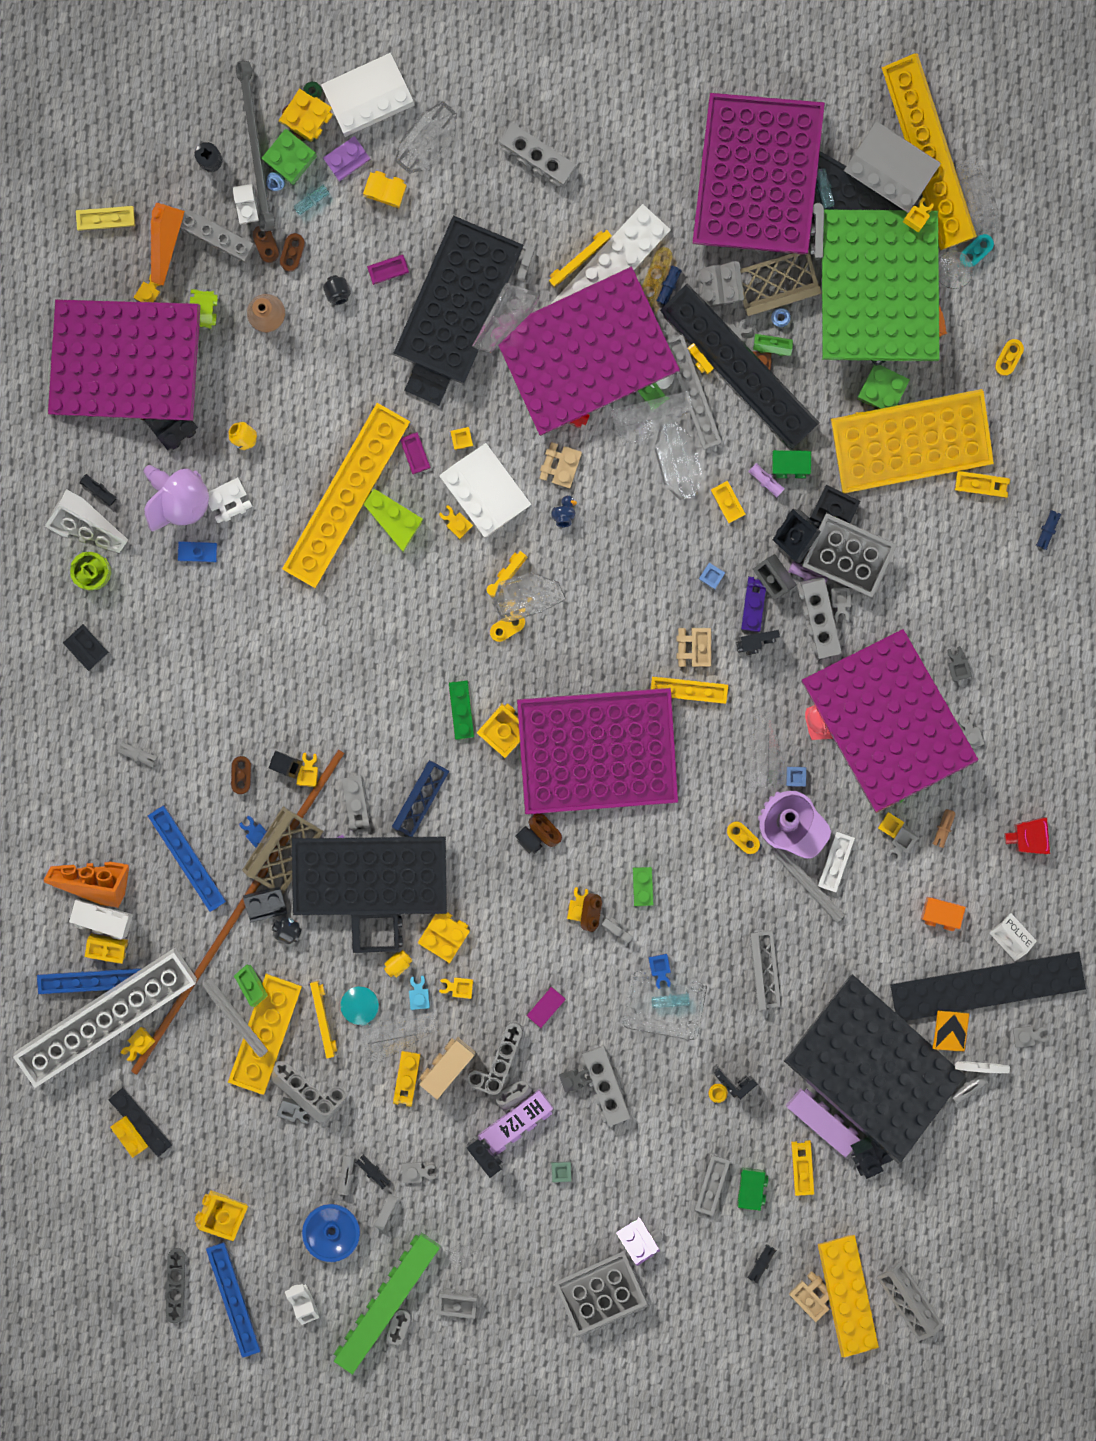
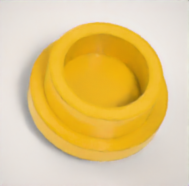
M714 1084L710 1087L708 1095L713 1102L721 1103L727 1098L728 1092L724 1085Z

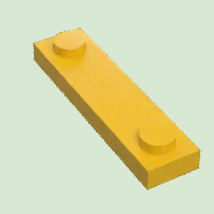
M606 230L604 233L602 231L598 232L593 237L594 241L561 270L556 269L551 273V279L549 280L551 286L555 288L612 238L609 231Z
M653 676L651 679L650 689L671 688V698L723 704L727 702V684Z
M318 980L311 982L310 986L327 1059L334 1057L335 1052L338 1050L336 1041H332L322 997L325 995L324 986L319 984Z

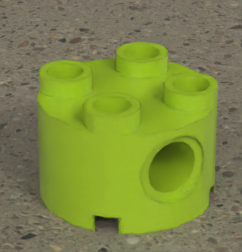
M191 289L190 294H194V297H190V303L201 305L199 327L212 329V325L216 326L217 314H213V306H217L218 295L214 294V290L199 291Z
M82 552L73 559L70 566V576L74 584L90 591L99 590L104 587L110 580L112 573L107 559L101 554L94 552Z

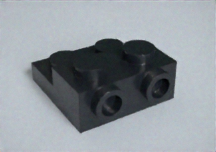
M415 364L404 391L440 406L451 379Z
M143 419L167 451L177 449L181 445L180 441L186 437H193L198 428L194 421Z
M825 485L810 516V519L813 521L812 524L819 529L826 513L851 523L861 501L829 485Z
M792 509L787 514L781 527L776 531L772 540L795 562L800 563L821 531L812 524L813 521L803 511Z
M779 630L739 637V641L736 642L738 653L746 652V656L758 654V649H762L761 641L764 644L775 643L776 638L780 637Z
M478 1136L476 1139L473 1138L468 1142L467 1150L489 1178L502 1170V1159L497 1153L493 1154L489 1149L491 1145L485 1138L481 1139Z
M869 1137L850 1145L854 1152L850 1155L855 1165L859 1163L856 1168L860 1176L865 1175L866 1179L883 1172L882 1165L893 1161Z

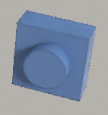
M708 563L699 580L715 589L725 572Z
M787 767L786 786L806 787V767Z

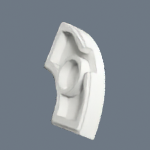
M958 1061L955 1064V1069L985 1073H1009L1010 1066L997 1063Z

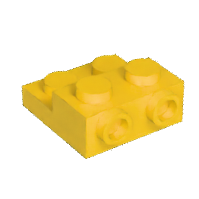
M299 88L280 117L279 122L307 141L312 142L314 138L317 140L323 131L321 127L324 122L328 123L332 118V107Z
M501 703L476 732L504 758L520 742L518 716L514 714L516 710L508 703L506 705Z
M447 912V914L434 915L419 939L418 944L450 963L470 930L467 929L469 925L461 920L458 922L451 919L453 915Z
M210 1190L209 1194H205L203 1197L202 1205L204 1206L202 1211H198L195 1216L196 1227L201 1231L234 1241L248 1205Z

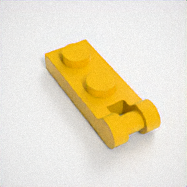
M957 471L954 491L1008 498L1007 485H1010V478ZM995 483L1000 484L999 490H994Z
M521 551L518 554L515 552L509 559V566L506 569L502 568L498 573V580L495 584L487 586V593L491 597H497L528 557Z
M401 1052L393 1104L399 1105V1103L412 1107L420 1053ZM401 1090L408 1091V1097L401 1096Z
M806 1140L804 1143L792 1141L791 1151L795 1196L814 1195L811 1141ZM805 1150V1156H798V1151Z

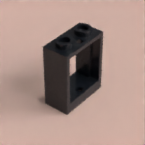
M398 914L351 915L353 953L398 952L400 947H403V935H399V928H402V916H398ZM393 918L394 946L361 947L360 919Z

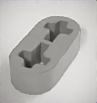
M519 1081L500 1091L496 1096V1102L501 1109L507 1110L528 1099L532 1090L527 1082Z
M392 1194L388 1195L374 1227L381 1230L384 1229L398 1197Z
M398 1309L393 1316L387 1333V1340L392 1345H399L404 1340L411 1319L410 1313L406 1309ZM404 1313L407 1321L403 1320L400 1326L398 1325L399 1318H397V1315L400 1316ZM396 1328L400 1329L399 1336L401 1338H397L396 1341L392 1340L393 1336H391L390 1334H394Z

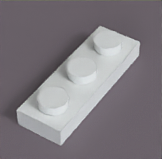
M839 832L835 833L818 883L819 887L837 892L855 839L854 837Z

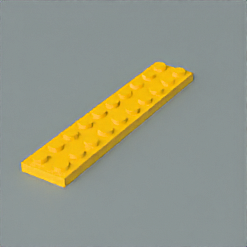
M918 53L881 67L904 139L941 163L922 192L926 207L934 204L931 211H938V245L940 250L977 237Z
M376 403L282 570L314 588L317 587L408 428L409 420Z

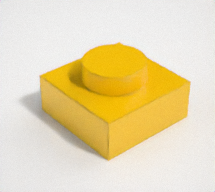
M469 427L450 431L454 450L473 446Z
M887 812L878 829L895 838L905 822Z

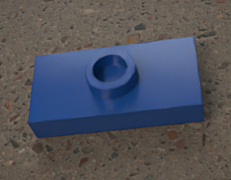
M179 541L178 561L217 562V543Z

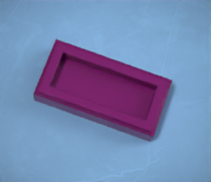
M403 254L367 266L373 285L409 273Z
M418 432L402 437L400 442L412 474L430 469L431 467Z
M551 986L526 1016L542 1028L566 998Z

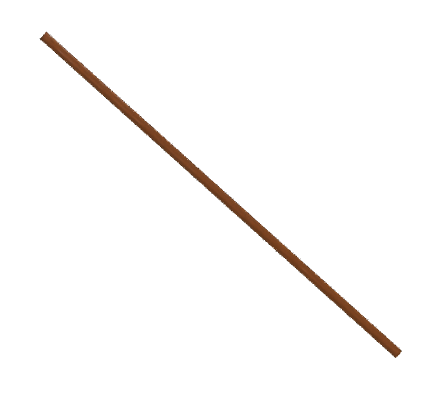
M338 749L318 780L316 787L312 789L299 809L298 816L302 818L305 816L345 754ZM294 818L290 823V830L298 827L299 821ZM288 835L281 837L279 840L280 846L287 844L289 841ZM278 851L270 854V863L276 861L279 856ZM262 868L257 876L264 878L268 873V868ZM254 879L245 895L255 893L261 883ZM243 898L194 972L197 978L196 983L245 909ZM195 985L179 995L152 1037L155 1042L139 1057L131 1072L136 1075L139 1073Z

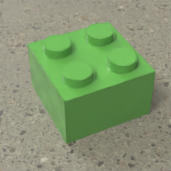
M285 128L264 154L262 160L291 185H294L317 155L316 152Z
M874 364L857 400L877 410L897 406L910 379L882 365L876 366Z

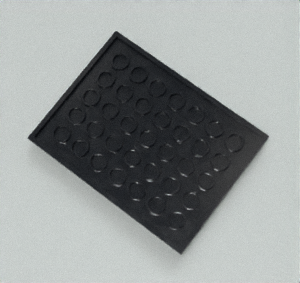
M853 974L847 978L784 1060L790 1068L898 1164L903 1161L966 1076L960 1070L955 1069V1065L937 1049H933V1046Z

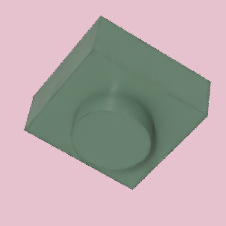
M571 1161L551 1162L552 1182H571Z

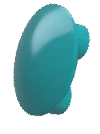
M357 986L349 989L343 995L340 1007L346 1020L353 1024L363 1025L375 1018L379 1009V1003L373 991L366 987Z

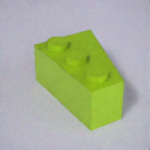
M376 489L372 490L364 503V506L404 552L424 521L423 518Z

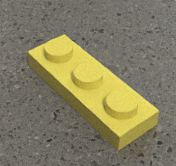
M134 207L76 210L77 230L135 226Z

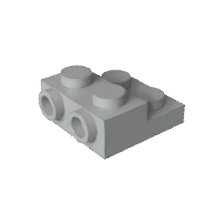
M739 262L713 265L701 269L699 281L703 284L704 293L702 294V299L710 307L744 300Z

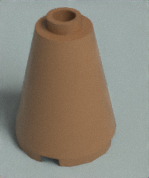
M261 294L249 303L247 318L256 330L271 332L279 328L283 323L285 308L276 296Z

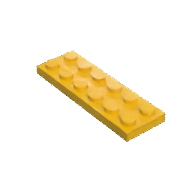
M267 973L262 985L268 996L253 1008L248 1026L267 1048L268 1052L264 1056L259 1057L243 1038L228 1083L262 1095L265 1094L272 1070L302 989L301 985Z
M848 1235L817 1244L841 1357L845 1358L879 1348L855 1235Z

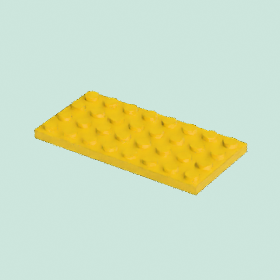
M983 389L830 419L843 493L994 464Z

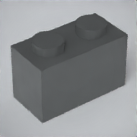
M776 554L766 558L753 568V571L774 600L783 596L797 585Z

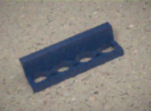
M429 760L394 821L392 828L413 837L450 771ZM434 767L444 772L441 780H432L431 772ZM431 784L433 789L432 796L423 798L422 788ZM420 794L421 799L416 800L418 795ZM429 799L428 803L425 806L424 800ZM422 801L423 812L414 815L413 804ZM409 811H411L412 816L407 817ZM413 818L415 825L411 832L401 827L404 820Z

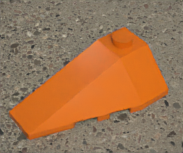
M104 862L103 867H93V863H87L86 867L76 868L75 865L51 866L44 878V883L97 904L119 908L126 893L129 865Z

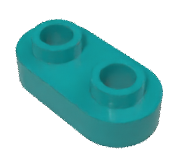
M987 234L979 235L961 252V264L970 268L980 262L994 247L992 237ZM980 242H986L987 247L982 248ZM966 255H972L973 260L968 261Z

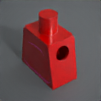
M1047 817L1014 824L1015 832L1004 833L1005 845L1016 844V851L1050 854Z

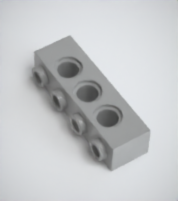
M514 123L510 124L499 141V145L502 146L500 149L508 155L513 153L517 156V161L525 166L528 163L534 167L533 171L540 176L546 175L550 178L548 181L557 187L559 185L564 187L576 169V164ZM524 142L526 144L525 149L517 150L515 147L516 143ZM534 152H539L542 155L539 161H534L531 158ZM550 163H556L558 169L552 172L548 170L547 166Z
M186 208L184 209L185 212L180 226L181 230L247 264L255 249L253 243Z
M819 577L800 582L801 587L798 588L800 599H804L805 606L802 609L804 617H808L809 625L806 626L809 636H812L814 643H811L813 655L817 654V657L821 659L841 654L825 579ZM813 595L819 596L817 604L810 603V598ZM817 614H823L824 618L821 622H814V617ZM822 632L828 633L825 641H819L818 639L819 634Z
M604 1045L582 1052L583 1057L580 1058L583 1069H589V1076L586 1077L587 1080L592 1079L589 1085L595 1088L596 1093L593 1096L596 1104H601L603 1111L600 1112L603 1123L607 1122L608 1126H612L630 1119ZM600 1063L603 1066V1070L600 1073H595L592 1070L594 1064ZM603 1081L610 1084V1088L606 1091H602L599 1088V1084ZM610 1099L615 1100L617 1103L613 1109H609L605 1105Z

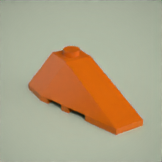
M157 202L152 210L151 282L164 286L185 211Z

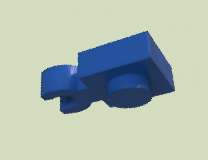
M247 816L250 825L245 826L242 822L239 825L242 829L249 831L246 837L256 848L267 830L261 823L255 826L254 819L251 816Z
M667 953L648 957L652 976L658 975L656 980L657 988L660 989V981L665 980L667 986L670 987L671 982L666 977L667 973H671Z

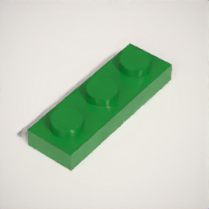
M468 680L449 682L455 740L474 738Z

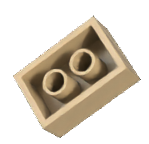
M459 1037L455 1040L451 1038L444 1048L446 1050L443 1055L439 1053L432 1061L434 1066L431 1069L427 1067L419 1078L421 1079L419 1085L436 1099L442 1095L475 1055V1051Z

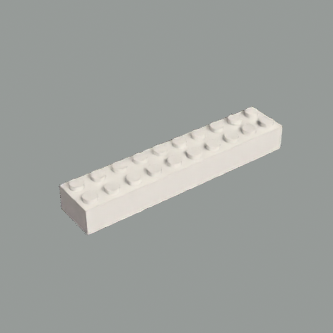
M173 948L16 1050L13 1058L34 1088H36L195 985L197 978L177 949Z

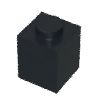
M275 750L268 768L296 779L303 761Z

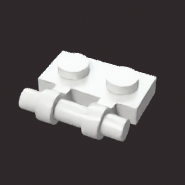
M239 478L208 492V504L212 512L217 509L221 511V514L215 516L217 523L224 520L227 522L231 520V517L239 513L243 514L247 509L253 507L250 500L242 503L240 499L247 494ZM235 501L237 506L226 510L225 506Z

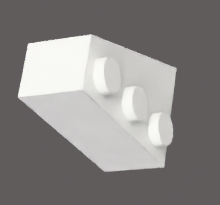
M76 899L69 922L74 924L73 927L85 929L86 927L92 929L94 933H105L112 938L121 940L128 935L133 914Z

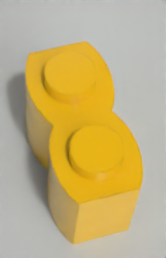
M370 172L363 196L400 209L407 185L400 178H387L383 172Z

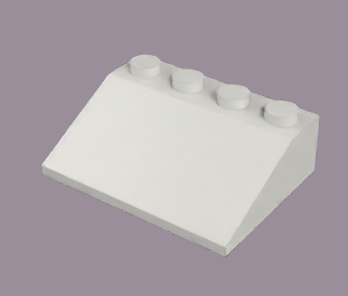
M391 53L321 84L345 137L414 106V101Z
M486 443L439 475L485 539L531 505Z

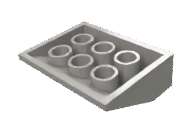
M876 121L844 171L909 213L941 163Z
M826 513L819 527L821 533L808 550L802 566L873 597L897 544Z
M624 1251L554 1282L574 1331L579 1338L649 1306Z

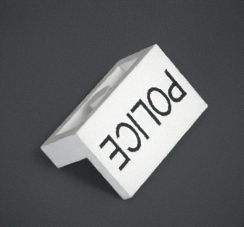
M1012 913L990 932L992 937L1014 961L1027 954L1036 943L1034 937Z

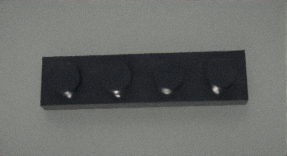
M124 1087L108 1099L122 1117L127 1116L157 1157L161 1156L173 1145Z

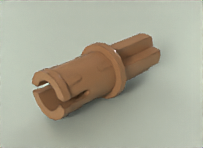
M945 809L940 825H937L938 830L932 844L937 846L941 839L939 847H945L948 834L952 831L950 829L956 815L954 811Z

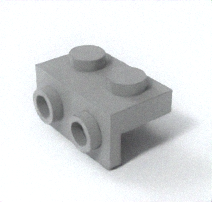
M452 1288L440 1290L437 1315L475 1319L478 1294H474V1291L463 1290L462 1293L455 1292V1289Z

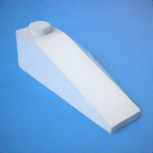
M67 489L45 524V527L67 538L69 534L79 536V541L85 543L86 540L95 541L98 547L120 553L128 541L123 534L88 502Z

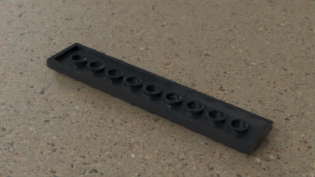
M688 283L660 310L691 344H695L700 353L704 355L716 371L791 450L820 423Z
M1079 951L890 984L894 1011L904 1021L937 1016L938 1011L960 1012L1086 990Z

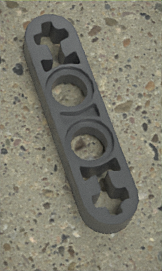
M173 1248L167 1257L166 1318L170 1323L180 1322L184 1315L186 1256L181 1248ZM175 1252H178V1255L182 1256V1258L178 1260V1266L182 1265V1268H171V1265H175V1258L171 1257V1255H174ZM173 1271L181 1273L179 1281H174L171 1278ZM178 1290L181 1293L180 1299L173 1300L170 1292ZM170 1303H181V1306L177 1305L176 1312L180 1313L176 1319H173V1316L170 1315L174 1310V1305L170 1306Z

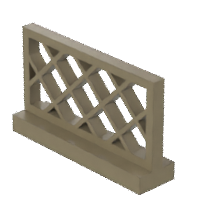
M809 250L808 255L805 254L807 262L803 268L794 264L797 256L802 254L790 253L740 269L741 273L749 272L753 274L748 285L742 282V287L743 285L747 287L745 291L743 289L744 300H742L747 316L822 294ZM784 260L790 263L785 274L775 269L779 261ZM792 265L802 270L797 280L788 276ZM763 266L772 269L767 279L757 275ZM774 271L783 275L778 286L769 281ZM804 271L811 275L813 283L804 285L799 282ZM755 277L765 281L760 292L750 287ZM786 277L795 282L792 289L788 291L781 288ZM767 283L777 287L772 296L762 293ZM749 288L759 293L755 301L747 303L746 294Z
M283 806L242 871L248 877L255 879L270 889L275 888L273 879L283 877L284 883L281 886L283 894L292 881V870L285 872L283 863L292 861V857L282 859L281 850L291 848L292 852L291 834L301 832L302 838H305L304 831L313 829L317 831L313 838H319L323 830ZM293 818L297 819L300 828L290 830V822ZM288 835L290 844L280 846V838ZM278 851L279 860L270 863L269 855L272 852ZM280 864L282 873L272 875L270 866ZM267 867L269 876L264 878L258 877L257 874L260 869Z

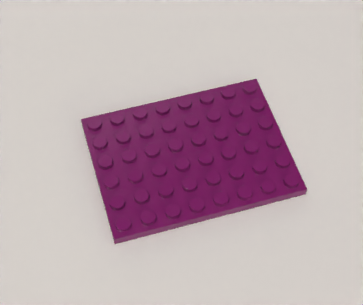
M710 93L693 244L808 255L825 102Z
M632 266L492 331L540 436L680 371Z
M55 299L48 414L193 421L201 305L191 303Z
M904 629L801 681L875 814L979 760Z
M671 688L517 699L525 814L678 803Z

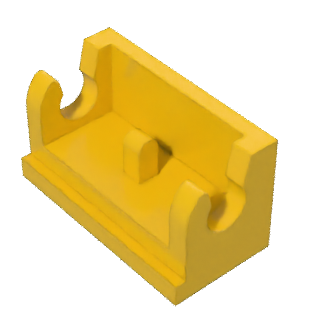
M91 933L87 938L85 957L122 964L126 957L125 951L128 946V940Z

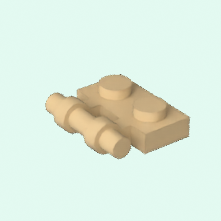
M551 442L549 449L545 453L547 456L544 465H541L540 468L541 474L539 479L547 481L548 475L551 474L554 475L552 483L570 489L582 452L564 446L562 453L556 452L558 444ZM554 458L559 459L556 470L551 468Z
M678 628V636H676V642H678V653H676L678 667H686V659H692V667H711V628H692V636H686V628ZM686 642H692V653H686Z
M811 1271L807 1275L811 1283L807 1285L802 1280L789 1292V1295L817 1322L829 1310V1307L825 1304L829 1300L827 1287L822 1282L823 1279ZM816 1287L823 1293L820 1298L813 1292Z

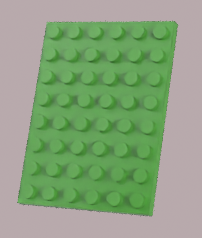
M824 210L822 360L939 361L938 211H931L929 219L920 232H917L903 223L908 214L905 210Z

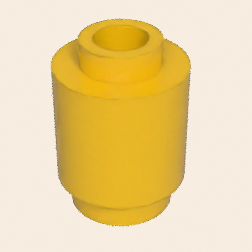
M401 950L384 963L386 966L384 970L390 977L394 975L397 978L410 966L412 959L404 950Z

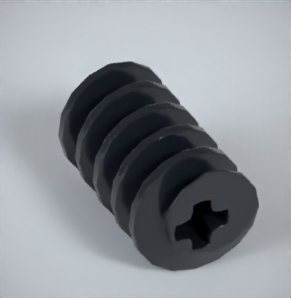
M203 142L196 147L194 156L203 170L215 172L221 167L223 162L222 156L214 144Z

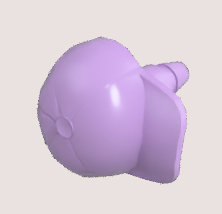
M151 465L144 468L143 472L147 479L158 491L145 506V517L151 531L158 530L169 523L182 526L192 524L204 515L209 502V493L201 475L196 470L180 469L169 476L166 472L160 471Z
M798 791L776 792L774 797H769V802L764 803L765 808L761 810L762 815L758 816V820L760 821L759 830L761 836L767 844L808 859L819 854L828 842L831 830L807 796ZM782 812L779 820L780 827H778L776 820L778 818V815ZM791 818L793 822H787L785 819Z

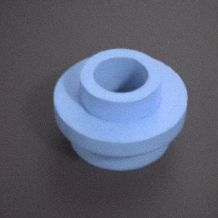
M272 172L267 176L266 185L272 191H279L285 186V180L279 173Z
M777 308L771 315V320L777 327L786 326L791 319L789 311L785 308ZM779 314L784 315L783 321L777 319Z

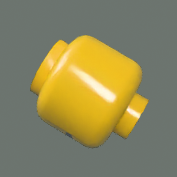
M246 422L234 423L228 431L229 441L240 450H247L256 444L257 432Z

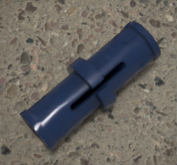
M671 265L665 281L661 284L662 289L656 302H660L663 305L669 302L673 290L677 288L676 283L682 272L681 269Z
M1050 510L1045 525L1041 527L1042 532L1035 546L1041 547L1044 550L1048 549L1047 547L1052 535L1056 533L1055 528L1062 514Z

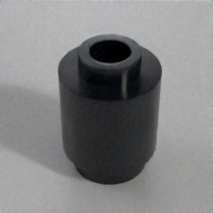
M524 826L515 835L518 839L517 842L529 854L531 852L535 854L543 847L540 844L542 840L527 826Z

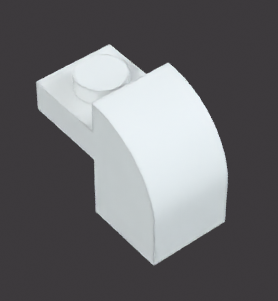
M253 184L233 187L240 225L259 221Z
M306 1284L294 1285L285 1291L286 1297L292 1304L296 1318L301 1325L319 1318L316 1305Z

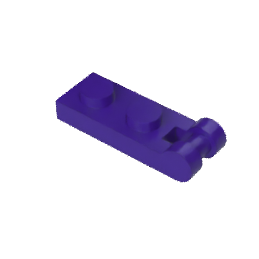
M748 576L741 629L760 632L766 588L759 579H754L751 576ZM753 586L760 587V592H752Z

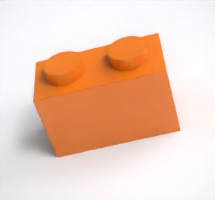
M926 897L921 919L925 920L926 925L936 927V924L944 925L943 929L955 931V928H961L966 907Z

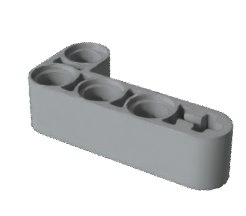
M510 1022L507 1024L489 1073L479 1069L471 1070L467 1076L469 1086L492 1095L498 1094L502 1090L522 1035V1027L519 1023ZM513 1026L517 1027L519 1032L518 1034L515 1033L513 1041H516V1043L511 1040H504L505 1037L509 1039L511 1032L508 1029H512ZM509 1044L513 1050L511 1053L505 1054L501 1049L502 1046ZM497 1063H504L506 1069L503 1072H498L495 1069ZM479 1074L481 1081L473 1083L470 1079L471 1075ZM492 1080L497 1081L499 1088L496 1090L490 1089L489 1082Z
M283 1061L277 1062L272 1070V1081L318 1122L328 1121L343 1105L346 1093L341 1087H333L324 1096L288 1063ZM295 1083L299 1088H294L291 1084ZM305 1096H310L313 1100L309 1101ZM332 1096H337L340 1100L336 1101ZM319 1109H325L327 1113H322Z

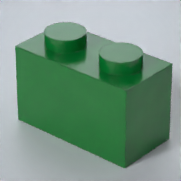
M773 450L771 475H776V478L785 479L787 475H795V479H806V475H811V451Z
M741 1168L737 1200L738 1208L761 1211V1206H765L766 1194H763V1189L768 1185V1175H765V1170Z

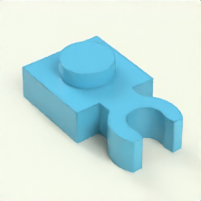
M412 976L410 983L414 990H409L410 1009L430 1008L428 989L422 988L425 983V977L421 976V982L417 984L414 982V976Z

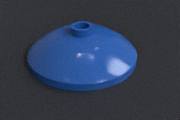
M326 1204L317 1207L307 1216L302 1229V1238L306 1249L315 1258L325 1262H337L347 1258L355 1250L360 1238V1228L356 1217L347 1208L337 1204ZM329 1228H334L335 1234H330Z

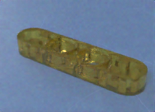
M666 247L659 248L656 251L642 284L643 290L648 286L654 289V295L646 297L648 301H651L649 304L651 308L672 260V252ZM664 251L667 252L669 257L662 264L666 266L665 269L660 265H654L655 261L659 264L661 257L658 254H663ZM659 269L662 272L661 278L653 279L651 271Z

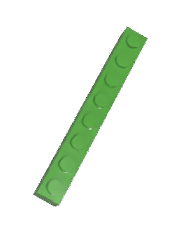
M422 1232L419 1236L415 1235L410 1242L412 1246L410 1250L402 1253L399 1261H401L397 1268L394 1266L388 1274L390 1277L388 1282H383L377 1290L379 1293L377 1298H371L366 1306L368 1311L365 1315L360 1314L355 1322L357 1327L354 1331L349 1330L344 1338L347 1341L343 1347L339 1345L333 1354L336 1356L334 1362L352 1375L440 1249L438 1243Z

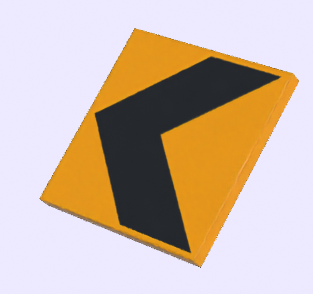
M938 1011L933 1049L965 1051L969 1013Z

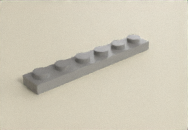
M683 334L666 340L680 369L676 376L703 450L721 444L719 433Z

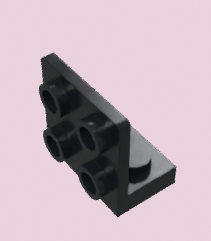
M717 1064L714 1066V1075L721 1083L726 1082L728 1085L726 1088L734 1098L738 1096L741 1100L758 1085L752 1075L749 1077L745 1075L737 1082L738 1086L736 1087Z

